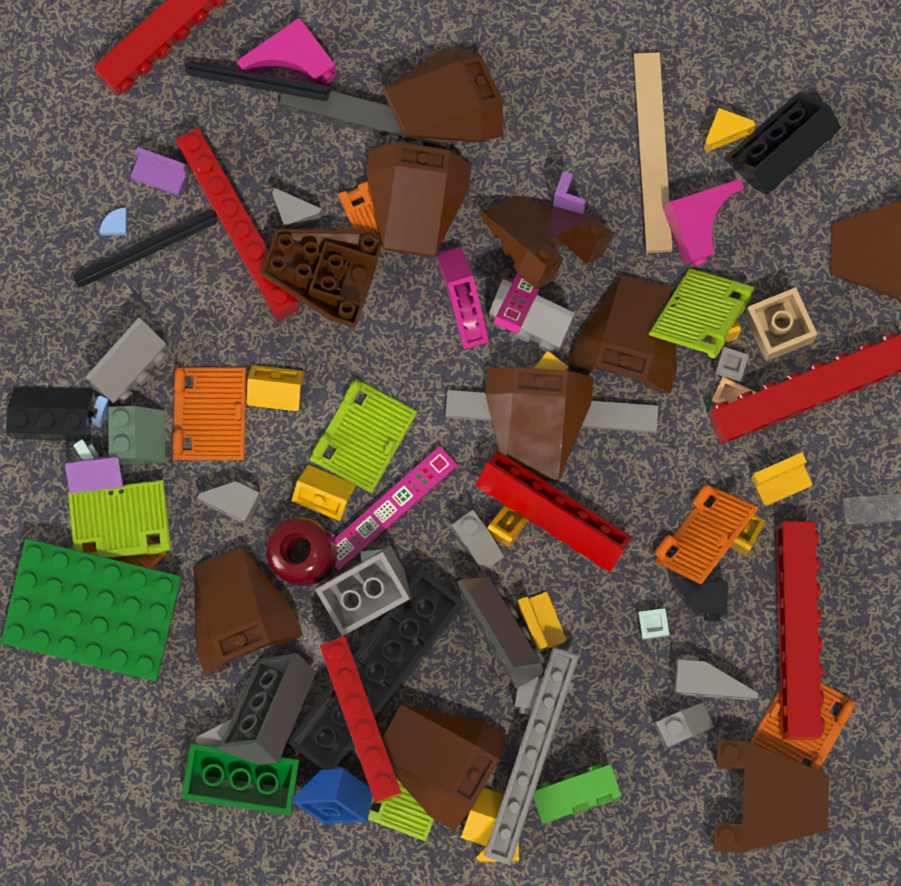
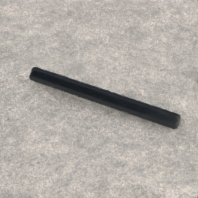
M189 61L186 67V73L189 76L320 101H328L330 95L328 86L195 61Z
M213 210L205 211L73 275L74 281L79 288L216 224V215Z

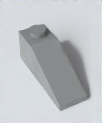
M686 655L683 656V660L678 659L676 662L674 695L756 701L758 699L756 691L709 663L699 661L698 656Z

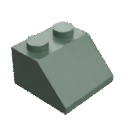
M138 406L108 407L109 456H118L120 465L166 463L164 410Z

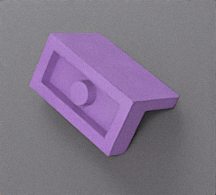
M137 147L135 153L138 159L131 173V179L179 196L188 176L186 165Z
M563 171L554 194L553 206L584 214L586 200L570 195L573 174Z
M118 456L68 461L65 464L70 494L123 487L125 479L124 470L120 468Z

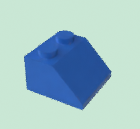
M336 766L330 770H321L293 797L292 803L323 824L368 821L373 795L370 787L365 785L363 780L351 775L348 769Z

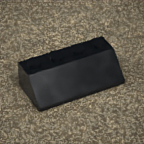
M798 92L726 156L725 160L753 189L767 195L775 190L787 176L794 173L796 168L806 159L813 156L816 150L841 129V126L830 105Z

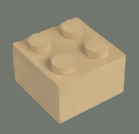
M796 287L748 306L744 314L765 362L813 343L818 335Z

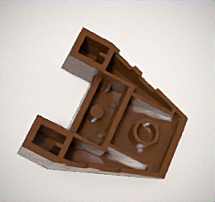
M518 196L490 207L480 214L495 238L499 237L503 243L502 250L504 253L511 255L515 262L514 268L517 273L535 289L552 282L556 276L563 257L555 248L564 244L584 263L588 264L604 255L614 234L596 217Z
M901 201L832 224L830 275L858 286H864L876 291V293L884 296L887 295L901 302Z
M718 740L717 768L719 770L744 771L742 824L714 823L713 851L745 854L828 830L829 775L747 741Z

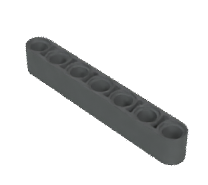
M330 91L328 101L282 93L278 105L281 110L286 112L289 109L294 114L309 118L315 116L318 117V120L332 124L342 123L344 127L359 131L365 129L368 130L367 133L386 137V135L392 136L393 140L409 144L415 142L420 146L450 150L452 143L451 140L404 137L390 106Z

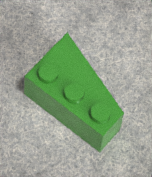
M602 764L587 768V773L577 776L576 772L562 776V781L551 785L550 781L538 784L533 801L540 823L543 825L618 800L622 795L611 764L604 767Z

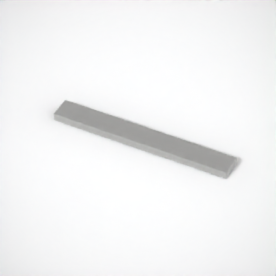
M447 391L446 418L492 421L486 393ZM592 401L581 428L656 433L658 406Z
M555 647L552 649L484 857L508 865L512 863L579 659L577 654Z

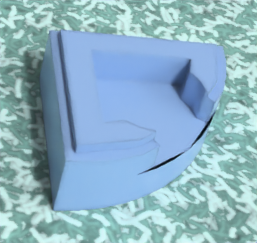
M120 208L109 213L101 224L100 235H127V209Z
M99 396L94 406L97 410L95 415L91 417L92 424L100 428L108 413V407L112 405L105 397Z

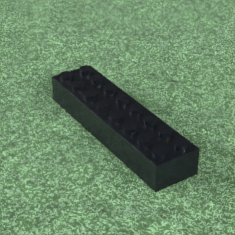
M422 570L418 572L408 585L411 599L389 610L353 656L375 720L378 719L464 607V602ZM333 683L287 741L290 746L321 770H330L336 766L340 767L355 748Z

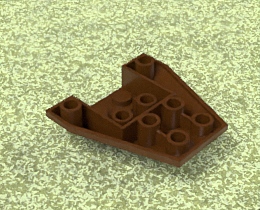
M463 46L438 51L383 91L404 137L480 143L499 138L503 135V100L482 56Z
M402 142L369 149L366 177L383 250L435 258L469 190L472 165L450 150Z
M277 229L261 276L328 320L356 328L382 249L381 239L378 235L361 230Z
M621 275L575 341L569 367L593 374L595 369L646 382L645 388L670 394L677 371L676 343L650 336L649 332L672 297V288Z
M524 367L489 368L486 398L499 451L541 479L559 480L592 402L593 377L561 370Z
M243 547L194 567L196 653L205 677L231 667L229 662L268 645L276 644L280 646L304 636L294 609Z
M401 704L382 736L396 779L431 818L455 831L476 803L500 759L507 738L505 733L484 721Z

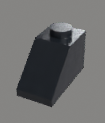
M673 580L672 589L697 616L704 617V621L720 622V618L726 617L728 582L704 581L702 584H699L693 580Z

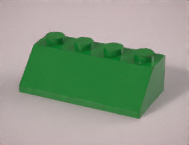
M191 744L182 799L293 817L295 804L292 803V800L297 793L299 760L281 757L277 763L258 765L223 752L216 747Z

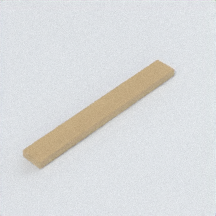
M660 52L634 54V73L646 253L672 252L671 229L663 206L669 203Z

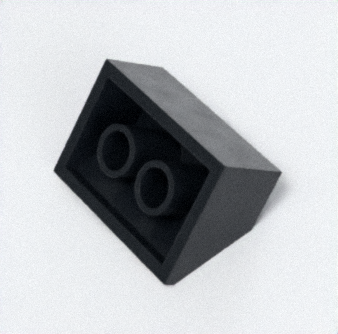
M14 387L7 409L6 434L11 439L80 441L83 439V441H90L93 389Z

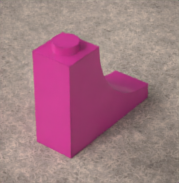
M300 18L237 60L239 70L256 72L267 68H284L295 71L306 77L310 82L319 85H327L335 78L334 74L337 73L335 63Z
M741 179L671 201L663 206L683 265L692 263L693 267L700 266L708 262L707 258L715 254L712 242V228L715 216L727 198L744 189Z
M458 247L437 253L436 257L441 277L451 303L463 349L488 343L489 340L474 277L462 248Z

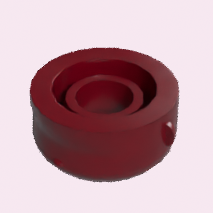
M298 517L286 520L277 526L268 540V566L272 568L279 578L293 585L311 586L317 584L330 574L336 563L337 545L334 539L335 534L324 525L309 518ZM299 540H308L311 546L308 558L300 564L295 563L291 557L293 545Z

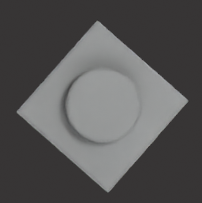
M723 347L715 374L740 382L749 355Z

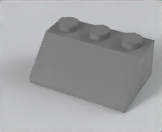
M505 279L500 284L489 312L491 324L503 331L506 328L494 324V320L512 285L511 282ZM537 295L519 334L515 333V336L525 342H529L531 339L539 343L538 347L545 352L553 353L555 351L560 353L573 327L575 313Z
M138 317L86 378L93 389L107 398L113 406L125 405L132 398L134 388L138 384L142 386L151 375L149 371L155 365L160 366L168 356L166 352L169 349L166 343Z
M391 546L323 582L315 589L342 636L411 599L404 568Z

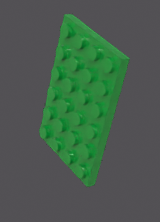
M26 538L1 643L158 681L183 576Z

